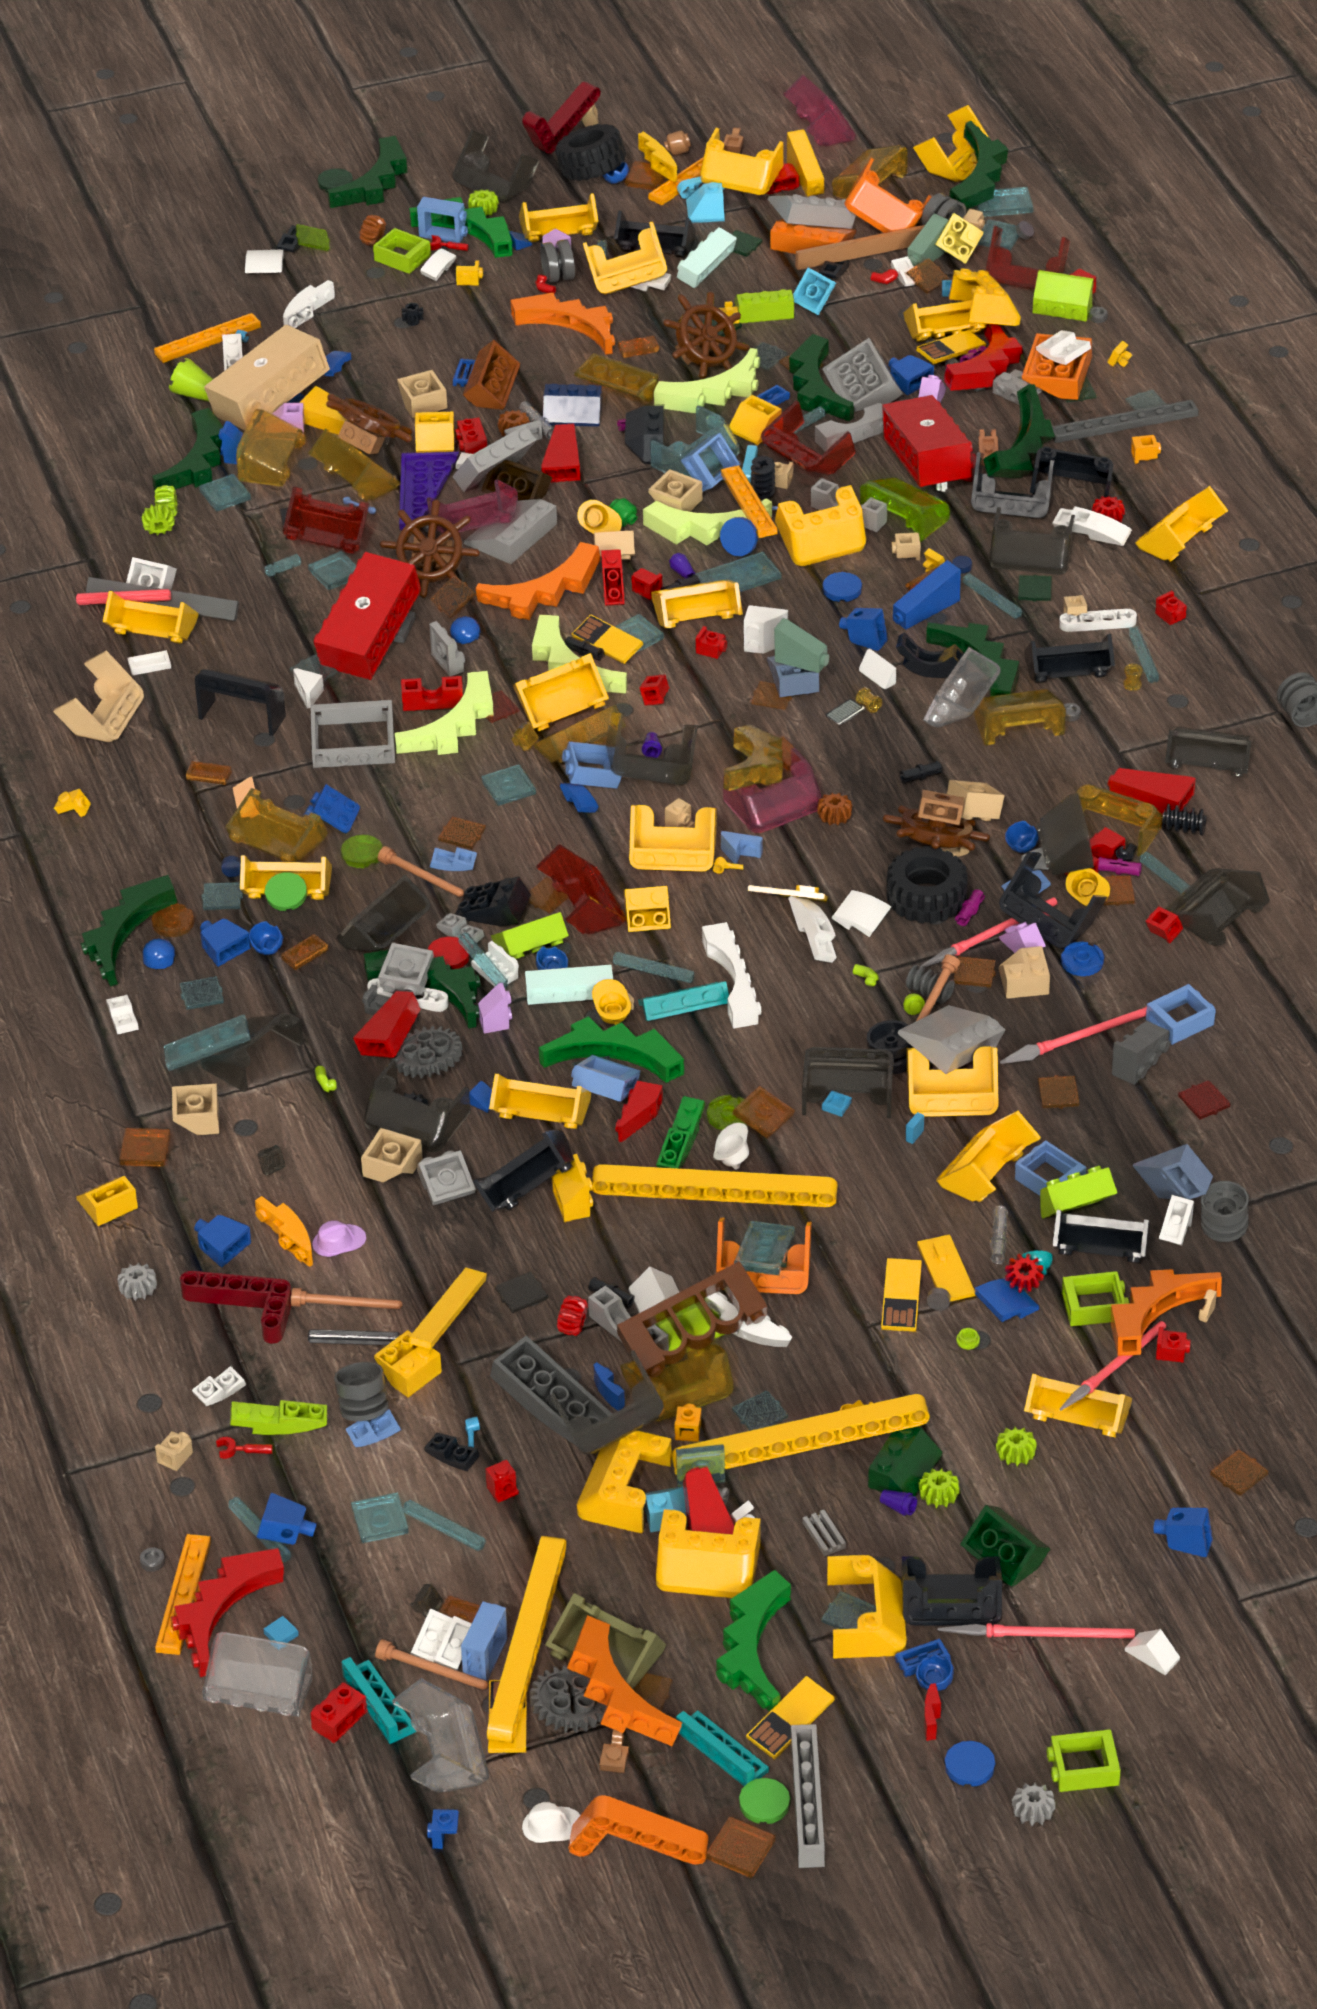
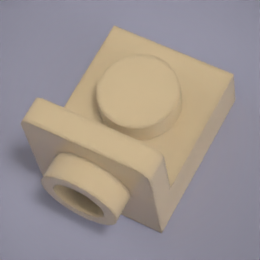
M1084 596L1064 597V613L1074 616L1087 613V604Z

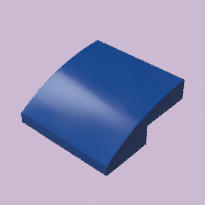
M1005 1278L993 1280L975 1287V1295L1001 1322L1015 1315L1022 1319L1039 1310V1305L1024 1290L1019 1293L1018 1286L1010 1288L1011 1281H1006Z

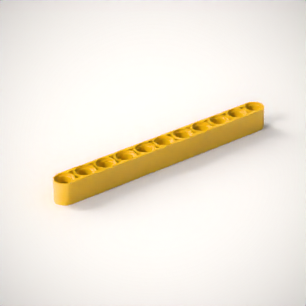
M603 1164L594 1167L591 1181L592 1191L600 1195L812 1207L833 1206L836 1203L838 1187L837 1181L831 1177Z
M913 1394L680 1446L673 1450L672 1461L675 1474L680 1478H684L685 1474L695 1467L700 1469L708 1467L711 1473L921 1426L928 1422L930 1415L925 1398L920 1394Z
M541 1536L490 1715L487 1728L488 1740L513 1743L566 1553V1539L549 1536Z

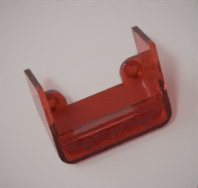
M994 226L986 271L989 272V275L997 283L1035 289L1039 270L1063 274L1070 244L1069 239L1066 237L1061 238L1058 257H1052L1048 260L1046 270L1012 265L1011 252L1006 248L1000 247L1003 229Z
M797 400L761 433V439L765 446L810 472L833 474L856 454L851 433L848 431L823 455L800 443L797 435L793 432L805 421Z
M559 844L536 866L538 870L551 877L553 881L552 886L559 893L564 892L569 897L575 910L566 918V921L575 926L580 933L593 934L620 926L627 920L601 872L593 864L563 845Z

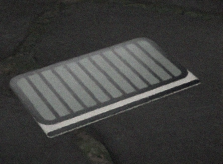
M848 699L826 713V716L841 725L866 708L854 700Z

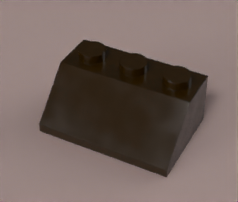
M506 459L488 472L481 491L509 502L542 499L547 493L552 476Z

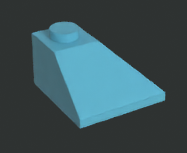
M711 182L703 184L686 199L687 214L692 223L724 221L722 183Z
M808 267L793 293L794 302L819 315L836 282Z
M683 1487L645 1493L646 1503L644 1509L650 1532L660 1531L664 1509L681 1511L685 1514L687 1520Z

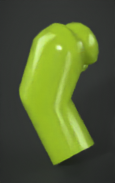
M855 964L853 974L866 978V985L870 987L876 986V981L879 980L878 974L869 967Z
M317 1066L315 1068V1075L322 1089L325 1092L335 1091L337 1089L336 1080H328L324 1066Z

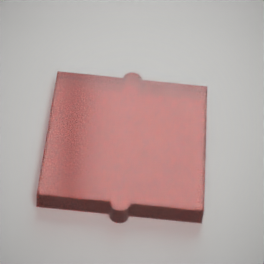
M501 690L491 694L493 715H488L486 718L490 723H493L503 718L506 719L508 716L519 712L520 709Z
M1209 1080L1196 1086L1192 1085L1191 1088L1178 1093V1097L1199 1120L1212 1114L1217 1115V1112L1229 1108L1231 1105Z

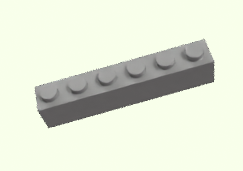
M816 1724L791 1725L799 1868L824 1867L825 1847Z

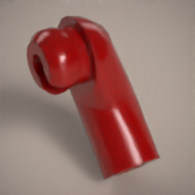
M890 269L882 274L876 272L871 274V281L882 284H889L898 278V272L895 269Z
M539 274L537 280H535L537 289L543 293L555 294L556 287L548 285L546 283L547 277Z

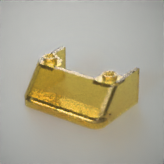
M326 428L308 453L325 465L323 468L332 475L336 472L352 484V488L359 492L358 496L365 501L368 499L374 500L396 489L400 484L398 479L372 459Z
M1091 784L1081 786L1066 806V833L1070 832L1085 809L1140 826L1137 853L1139 857H1142L1162 828L1163 814L1155 806Z

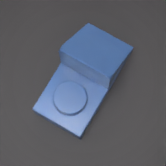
M721 831V850L734 864L738 863L740 855L761 858L763 839L759 836Z

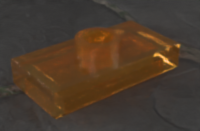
M654 335L618 342V348L623 358L659 351V345Z
M313 934L282 953L281 958L294 970H297L326 952L328 944Z

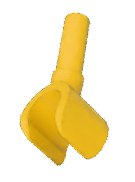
M718 857L714 862L713 871L721 874L725 868L743 870V865L729 863L723 857Z

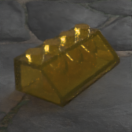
M595 353L574 372V376L585 382L599 385L611 391L646 402H650L654 398V391L658 384V374Z
M615 704L533 745L550 762L553 763L559 760L562 763V753L567 748L569 741L599 745L605 742L604 737L609 735L611 739L621 734L620 729L626 727Z

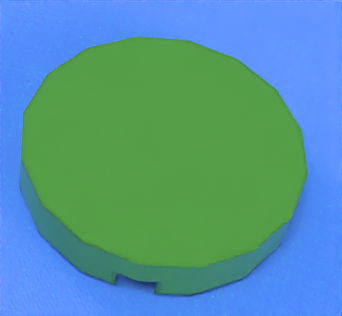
M291 872L274 875L265 886L266 900L271 907L280 911L296 909L307 898L305 881L299 875Z
M769 1778L755 1779L747 1783L741 1790L739 1796L740 1810L747 1819L754 1823H775L788 1813L790 1804L789 1791L777 1780Z

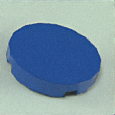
M735 517L727 520L720 531V540L723 548L734 556H743L751 553L758 542L755 525L744 517Z
M847 572L833 573L823 581V593L828 599L840 602V600H845V602H849L861 595L862 582L854 574Z
M1083 941L1074 942L1064 948L1061 954V964L1067 972L1073 975L1090 976L1102 969L1104 954L1096 945L1091 946L1088 945V942Z
M962 1741L953 1745L947 1751L945 1771L955 1783L963 1786L964 1784L979 1786L986 1783L993 1776L995 1757L990 1748L984 1744L975 1741Z

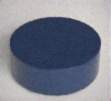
M957 556L952 561V564L961 569V573H967L972 569V560L967 556Z
M236 856L224 858L221 863L222 873L227 877L240 875L241 860Z

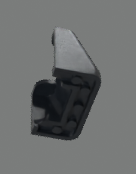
M902 1556L904 1620L914 1626H962L973 1624L986 1625L987 1623L994 1625L998 1623L1002 1616L1000 1557L986 1556L980 1558L975 1565V1574H926V1565L921 1558Z

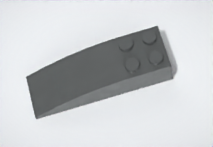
M527 1335L493 1361L490 1377L542 1423L586 1452L593 1455L626 1429V1425Z

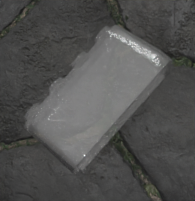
M968 647L937 692L923 721L939 728L972 716L997 680L1001 672L999 665Z
M226 1632L217 1633L210 1651L202 1690L203 1700L299 1717L313 1679L310 1652L300 1645Z

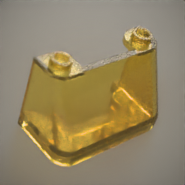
M901 145L866 150L833 179V195L847 199L857 177L871 158L874 161L870 170L878 175V186L891 173L903 178L907 175V148Z
M255 409L237 447L236 458L239 481L283 486L286 479L290 477V468L287 467V462L294 447L301 448L305 444L306 435L303 434L302 429L265 410Z
M1047 689L984 697L977 700L974 704V717L984 745L995 744L994 739L997 735H1005V727L1043 722L1045 729L1051 728L1054 736L1065 734L1066 710L1064 704Z
M254 788L249 790L225 826L230 834L229 838L234 842L245 843L276 856L283 862H298L322 843L328 835L319 815L312 812L309 816L305 814L304 817L295 815L274 806L270 799H267V801L259 797L261 792Z
M714 1341L702 1349L687 1347V1360L665 1367L664 1371L654 1378L649 1376L643 1377L634 1361L620 1366L626 1383L645 1414L653 1421H662L676 1416L678 1406L683 1407L685 1404L690 1403L698 1408L726 1398L732 1393L734 1383L727 1352Z

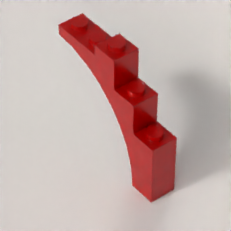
M987 324L984 335L989 343L988 348L970 360L947 364L944 382L950 391L992 387L993 379L1006 372L1009 364L1019 363L1020 355L1023 353L1022 345L1019 344L1015 337L1008 338L1000 325Z
M278 1548L221 1558V1568H217L218 1578L198 1582V1590L194 1592L195 1602L174 1606V1616L170 1617L172 1631H177L179 1640L186 1639L188 1649L192 1648L191 1662L193 1668H197L199 1677L209 1676L210 1674L208 1644L215 1626L225 1612L246 1595L263 1587L283 1582L284 1565Z

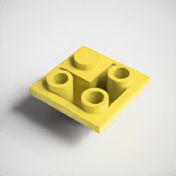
M953 213L935 245L966 264L984 232Z

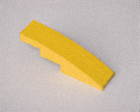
M639 133L638 149L644 152L645 159L651 162V169L676 182L677 165L669 152L647 133Z

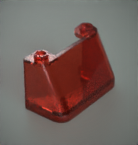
M293 486L283 527V534L287 539H298L338 548L347 553H354L359 550L368 517L369 503L360 502L358 507H353L354 504L351 503L349 507L311 499V494H308V496L302 494L303 488Z

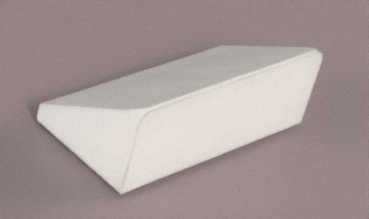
M868 649L859 671L883 689L896 684V667L871 649Z

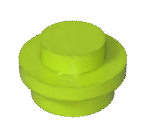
M909 994L903 1002L904 1010L910 1015L919 1014L925 1005L923 997L918 994Z
M964 1328L957 1335L956 1342L959 1347L971 1350L979 1345L980 1337L976 1330Z

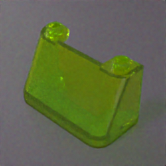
M895 477L868 480L860 487V504H864L870 497L887 503V510L905 518L906 527H912L915 533H919L920 542L950 520V509L945 501Z

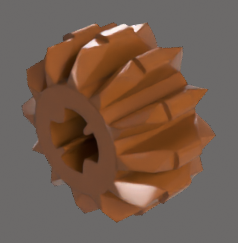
M377 215L367 216L361 226L360 240L369 246H373L381 240L386 230L384 219Z
M512 409L511 412L505 411L504 414L500 415L498 429L501 436L505 437L504 430L530 423V420L526 413H521L520 410L513 411Z
M831 792L830 795L824 794L823 798L819 799L818 817L821 818L823 823L828 822L829 826L831 824L838 826L839 823L846 824V821L851 819L852 815L851 800L848 799L847 795L841 796V793L833 794Z

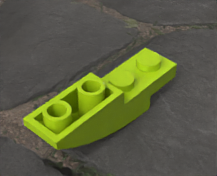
M280 1400L279 1406L233 1401L231 1403L230 1425L251 1427L252 1434H294L315 1430L327 1424V1405L285 1400Z

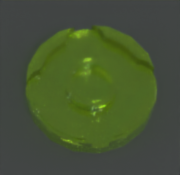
M357 835L347 839L342 844L341 856L345 863L350 866L366 868L369 867V864L379 862L378 854L383 846L376 837Z
M732 1095L719 1096L709 1103L707 1109L709 1124L721 1131L734 1123L747 1125L751 1118L749 1103L738 1096L737 1098H732Z

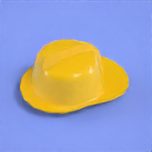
M588 500L579 507L577 512L580 525L592 534L621 530L622 521L619 514L602 502Z
M1081 866L1075 868L1066 878L1065 885L1069 894L1085 906L1088 905L1093 895H1105L1107 898L1110 895V885L1107 880L1089 867Z
M604 979L594 986L592 998L601 1019L608 1024L615 1025L624 1021L631 1011V1002L623 984L613 979Z

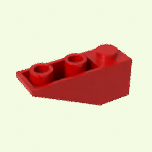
M621 549L601 550L605 606L625 605Z
M637 1081L634 1089H630L628 1103L624 1104L622 1108V1118L616 1122L615 1131L618 1132L619 1142L626 1140L657 1116L663 1102L662 1085Z

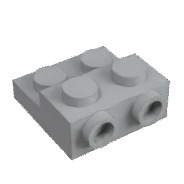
M1015 369L1010 374L1003 372L993 380V393L1019 405L1017 391L1030 383L1022 380L1023 372ZM1036 387L1037 394H1040L1043 390Z
M437 621L429 623L431 655L449 677L464 672L465 657L461 651H458L455 640L449 637L446 629L442 628Z
M392 943L378 976L380 987L390 993L399 990L413 992L414 995H422L428 979L427 972L434 957L433 951Z
M461 1150L456 1152L447 1151L436 1158L427 1157L418 1163L417 1171L424 1190L427 1189L432 1205L475 1193L476 1188Z

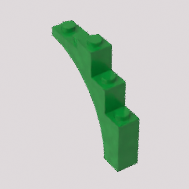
M461 197L443 199L446 201L463 203ZM417 207L409 208L411 227H418ZM483 207L464 208L467 212L465 226L468 228V234L485 243L491 250L494 258L513 256L512 239L504 216L486 219ZM431 213L432 226L455 229L454 216Z
M588 1016L571 1024L570 1033L539 1047V1063L544 1068L562 1061L587 1058L594 1055L628 1061L656 1074L665 1083L684 1075V1058L655 1029L635 1037L622 1022L603 1031Z
M776 1570L730 1599L729 1614L734 1622L723 1629V1646L727 1653L716 1659V1675L719 1681L723 1684L726 1683L732 1690L740 1685L745 1693H750L756 1699L761 1708H766L769 1712L780 1702V1693L768 1681L763 1672L757 1649L760 1637L767 1623L781 1607L791 1600V1584Z

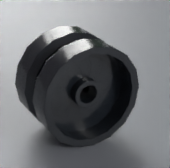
M887 1020L877 1023L869 1029L867 1033L869 1065L872 1069L887 1075L900 1074L907 1071L906 1048L914 1047L898 1034V1031L908 1026V1024L897 1020Z

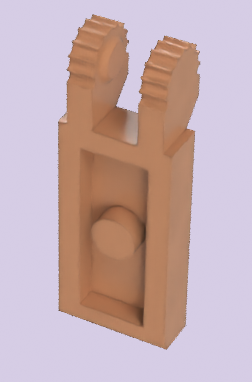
M984 429L979 431V453L984 454V458L998 451L996 429L991 430L990 436H985Z

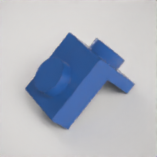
M433 1809L432 1823H428L427 1838H432L433 1849H443L444 1834L457 1833L458 1810Z

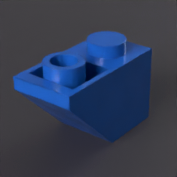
M226 421L224 427L219 431V439L222 440L221 455L224 457V463L247 465L251 455L250 439L230 421Z

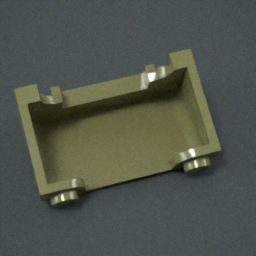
M574 1593L545 1644L551 1650L550 1655L562 1662L564 1658L570 1661L587 1615L610 1624L608 1642L613 1662L623 1679L634 1689L662 1655L667 1645L657 1634L647 1629L644 1631L641 1628H636L602 1611L598 1606L586 1603L585 1598Z

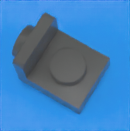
M372 984L370 989L365 991L362 998L365 1013L375 1015L390 998L377 994V985Z

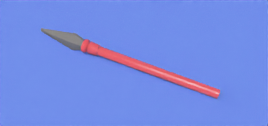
M1054 897L1045 901L1053 907L1058 904ZM1010 918L967 940L951 945V948L944 949L920 967H927L942 962L946 954L959 956L970 947L1020 922Z
M1147 1007L1053 1040L1038 1042L1036 1045L1027 1044L1001 1060L1000 1064L1033 1060L1038 1055H1043L1054 1048L1146 1016Z
M1160 1321L1143 1335L1141 1349L1158 1336L1159 1327H1164L1163 1330L1166 1329L1165 1322ZM1133 1355L1117 1356L1097 1374L1083 1381L1081 1386L1072 1393L1059 1410L1067 1408L1084 1398L1087 1394L1092 1393L1104 1379Z
M991 1623L986 1625L973 1624L937 1628L938 1631L972 1636L986 1635L988 1638H991L992 1635L993 1637L1135 1638V1629L1004 1626L1000 1624L992 1626Z

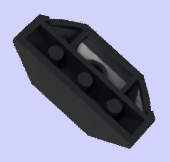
M645 404L626 413L625 445L640 458L643 464H663L665 404Z

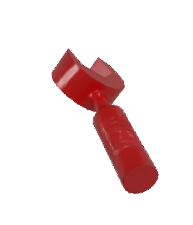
M432 235V242L430 243V250H438L441 246L462 251H468L469 244L450 241L447 243L441 242V238L436 235Z
M221 1437L216 1440L217 1447H228L227 1450L219 1451L220 1458L222 1459L233 1457L236 1450L244 1451L245 1453H273L272 1444L236 1446L234 1439L231 1437Z

